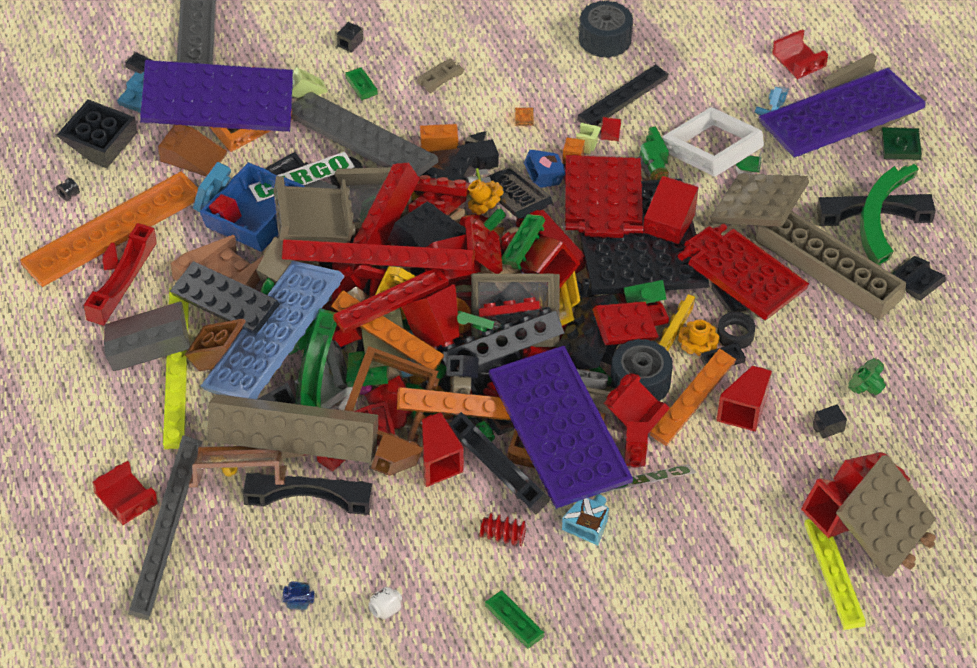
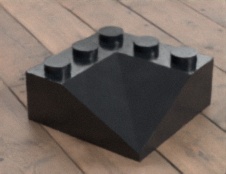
M87 99L58 132L57 137L90 162L108 168L137 134L135 117Z
M461 148L428 151L438 157V163L422 175H428L430 178L435 179L444 177L451 181H466V177H472L476 172L477 153ZM416 190L413 191V192L425 193L424 191H416Z
M427 201L395 222L388 241L395 246L427 247L436 241L466 235V228Z

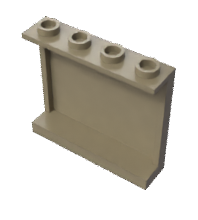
M276 176L274 198L279 241L285 239L350 243L351 236H355V224H352L353 212H350L352 203L351 200H348L350 189L346 187V181L342 179L341 189L285 186L284 177Z

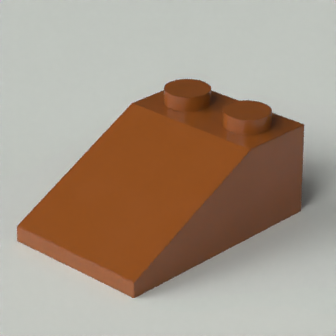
M173 125L158 146L160 162L205 177L217 162L221 163L227 154L225 149L193 127L187 125Z
M243 318L203 326L185 353V356L199 371L213 369L227 352L246 321Z

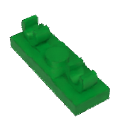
M527 214L502 256L503 265H511L513 269L521 270L519 264L521 261H526V252L530 249L534 240L539 239L538 232L544 231L543 224L545 219L543 216Z

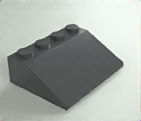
M181 301L105 324V355L113 371L188 350L190 347Z

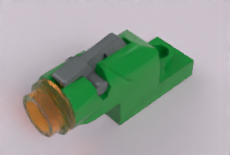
M653 126L649 127L646 142L641 144L638 158H641V167L651 180H661L662 176L669 177V172L665 165L668 164L669 150L657 127Z

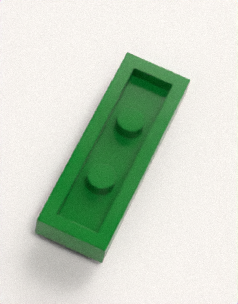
M502 590L485 601V607L527 649L544 638L545 632Z

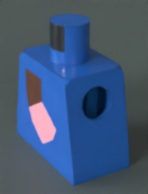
M529 150L524 161L531 181L540 188L561 184L566 170L565 164H562L557 153Z

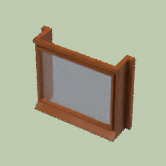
M245 446L198 447L195 463L192 464L193 475L189 482V488H198L204 468L275 466V485H282L285 482L287 465H283L282 451Z

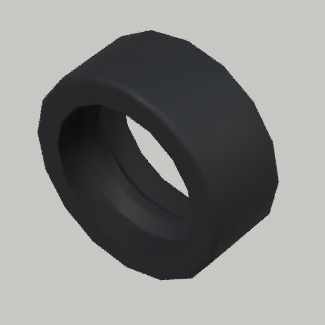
M729 312L723 315L718 322L717 334L719 335V342L723 346L738 343L741 349L748 347L754 340L756 327L754 320L742 312ZM729 325H740L748 333L743 336H733L724 329Z

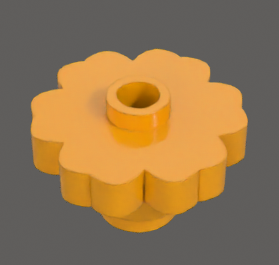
M480 179L473 181L468 187L472 198L468 202V208L477 215L486 213L489 208H494L500 201V196L504 193L503 187L494 181L487 183Z
M698 319L688 322L687 327L680 328L678 341L682 343L681 349L688 354L696 353L697 356H701V353L717 349L719 335L716 333V327L705 320Z

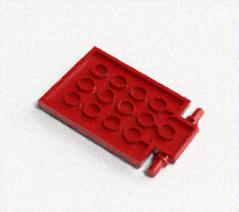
M566 155L565 230L579 231V233H584L586 237L623 238V235H629V233H643L641 158Z
M725 224L713 228L710 226L706 227L686 241L684 251L678 254V258L681 261L687 257H692L688 263L690 266L765 321L807 290L809 286L807 281L734 228L725 235H721V233L727 230Z

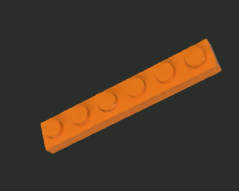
M342 291L331 308L336 312H340L360 301ZM384 316L360 326L419 365L436 370L444 358V354Z
M719 348L652 429L650 436L667 446L735 364L736 359Z
M410 388L398 389V410L429 413L441 412L442 414L458 415L462 412L465 416L511 420L500 397Z

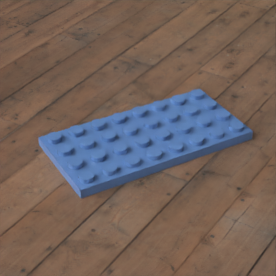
M292 261L268 294V296L277 299L280 305L257 335L244 329L241 330L201 387L207 392L257 399L262 389L270 382V378L281 367L286 356L293 350L294 345L305 334L310 323L316 318L319 308H322L328 302L329 297L339 287L340 282L345 276L340 271Z

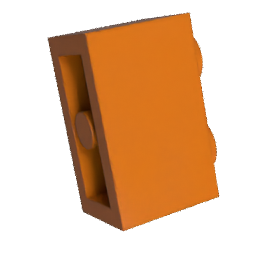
M457 124L420 125L421 148L426 151L457 149Z

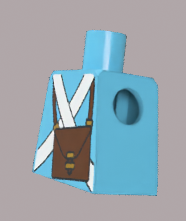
M598 494L593 500L586 498L576 502L562 518V530L598 546L609 516V508L605 506L606 498Z

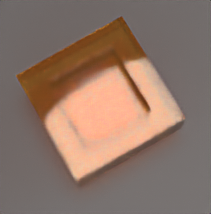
M515 107V126H534L533 108Z

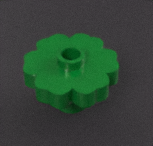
M873 358L868 360L864 366H860L852 375L853 378L849 381L848 388L857 394L867 390L870 394L878 395L886 387L884 379L880 376V373L884 370V364L879 359Z

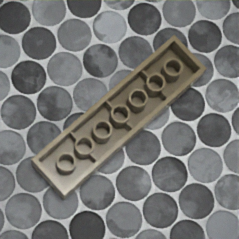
M791 211L782 226H757L755 241L877 319L881 320L903 299L906 282Z
M215 394L209 402L207 442L371 463L376 454L379 415Z

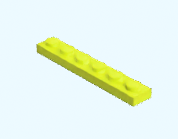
M806 519L804 523L843 629L848 630L865 626V617L834 537L827 538L810 519Z

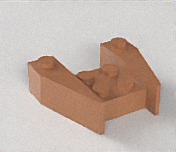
M234 235L181 255L171 263L172 277L178 281L194 261L254 289L260 281L257 268L263 257L249 264L235 253L237 251L236 238Z

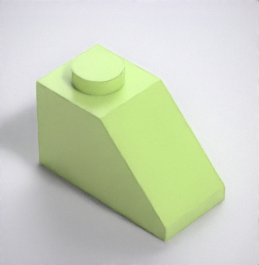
M298 67L293 70L292 97L300 99L309 92L317 95L327 93L328 89L321 78Z

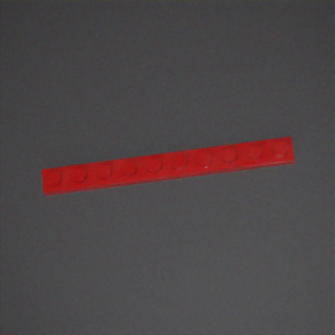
M283 239L282 259L474 271L475 250Z

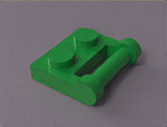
M458 311L457 321L460 324L470 322L473 323V328L485 332L487 328H493L494 321Z

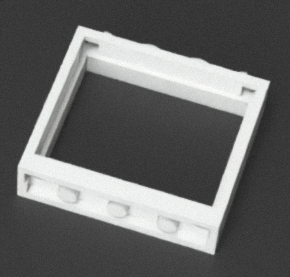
M713 107L708 108L662 136L669 150V155L714 177L764 147L762 130ZM712 125L742 138L715 156L686 142Z

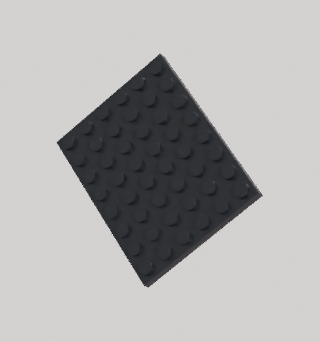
M660 180L641 181L642 226ZM693 220L679 244L644 232L629 233V235H623V238L586 237L584 233H579L592 295L624 293L623 288L660 280H663L665 291L709 288V279L688 264L692 257H687L683 261L678 258V254L684 251L686 247L684 246L686 241L696 235Z

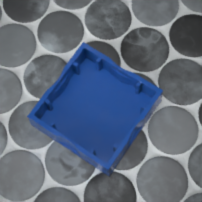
M248 162L231 179L229 184L216 194L200 211L205 226L226 237L234 235L236 241L262 252L272 242L273 238L279 235L275 198L273 196L257 202L249 185L260 182L262 185L267 183L274 188L277 175ZM284 177L285 186L305 187ZM221 194L235 199L242 216L235 223L221 218L219 213L216 215L212 214L209 208Z

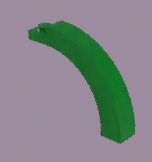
M915 163L910 166L906 165L899 171L895 166L886 171L873 185L863 206L860 218L862 245L868 259L879 266L890 260L894 252L887 242L881 226L882 203L895 189L915 178L919 170Z
M319 308L315 322L311 325L299 371L295 400L297 405L321 408L322 378L328 350L337 325L333 319L336 312Z

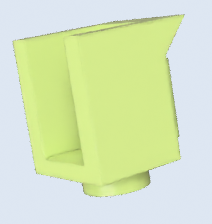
M585 123L580 124V133L576 134V139L585 140L584 153L591 154L595 150L601 127Z

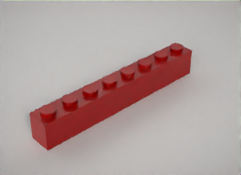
M409 162L393 164L353 243L387 244L395 222L400 219L420 179ZM342 263L338 271L345 276L340 282V286L346 293L355 287L363 291L368 279L353 275V271L362 264Z

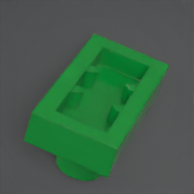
M663 280L623 288L626 303L646 302L647 304L667 300Z

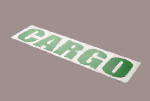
M342 152L277 176L306 185L334 175L337 169L354 168V165L347 154ZM258 182L249 185L257 202L274 196V188L267 183L262 185Z
M689 464L634 475L632 476V483L606 492L697 472Z

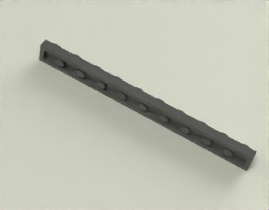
M182 436L128 615L145 620L150 619L189 489V482L193 475L192 464L195 463L198 447H201L203 441Z

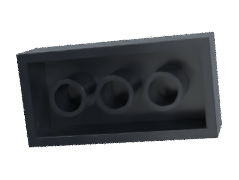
M613 294L580 298V302L573 312L574 320L568 323L557 348L565 346L576 369L598 368L608 345L604 344L592 309L599 305L619 304Z

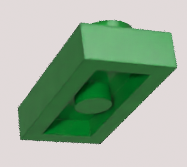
M362 67L345 73L347 81L361 101L378 95V89Z

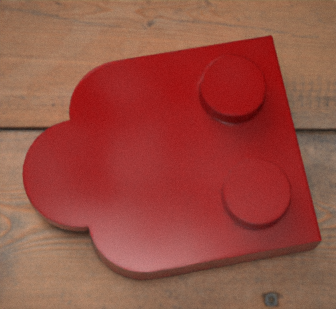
M400 375L388 381V384H383L365 394L369 405L387 401L394 429L403 428L407 423V417L413 412L397 409L398 389L407 388Z

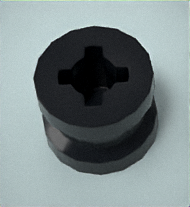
M70 177L65 180V183H60L56 186L57 193L66 202L71 199V196L80 193L79 186Z

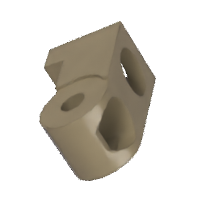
M453 376L450 378V393L470 395L471 377Z

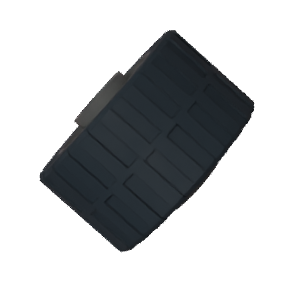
M605 0L590 3L581 11L579 42L586 52L593 56L610 58L623 54L629 49L632 42L633 15L627 7L615 1Z
M635 339L620 345L612 357L611 387L616 389L625 375L629 373L636 374L641 377L639 382L658 401H661L667 396L671 385L673 360L670 353L662 345L647 339Z

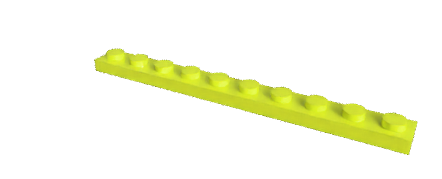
M169 288V305L182 302L188 332L189 303L173 296L170 292L171 288ZM187 350L168 355L166 359L164 449H179L182 436H185L187 357L185 353Z

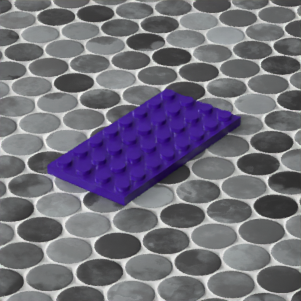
M145 60L140 123L290 132L293 70Z
M885 68L759 116V122L795 158L876 126L883 125L889 121L899 119L910 113L917 112L926 108L925 101L892 70Z
M565 346L489 370V376L555 509L633 482V477Z

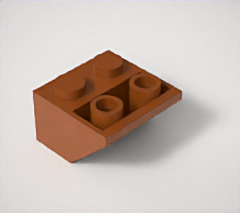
M384 433L371 469L391 476L414 467L418 463L423 448L413 441L406 442L401 440L395 434Z

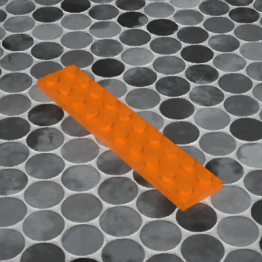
M180 171L20 259L21 265L41 287H44L105 253L111 242L118 246L127 241L129 234L137 223L152 227L195 202L198 187Z

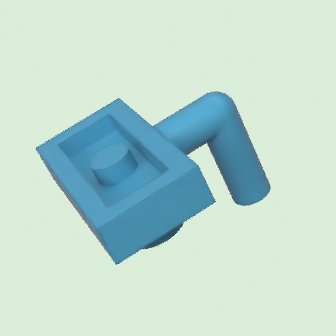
M777 86L771 90L769 94V100H771L769 104L772 105L771 111L784 105L789 88ZM758 106L755 109V113L759 115L770 112V110Z

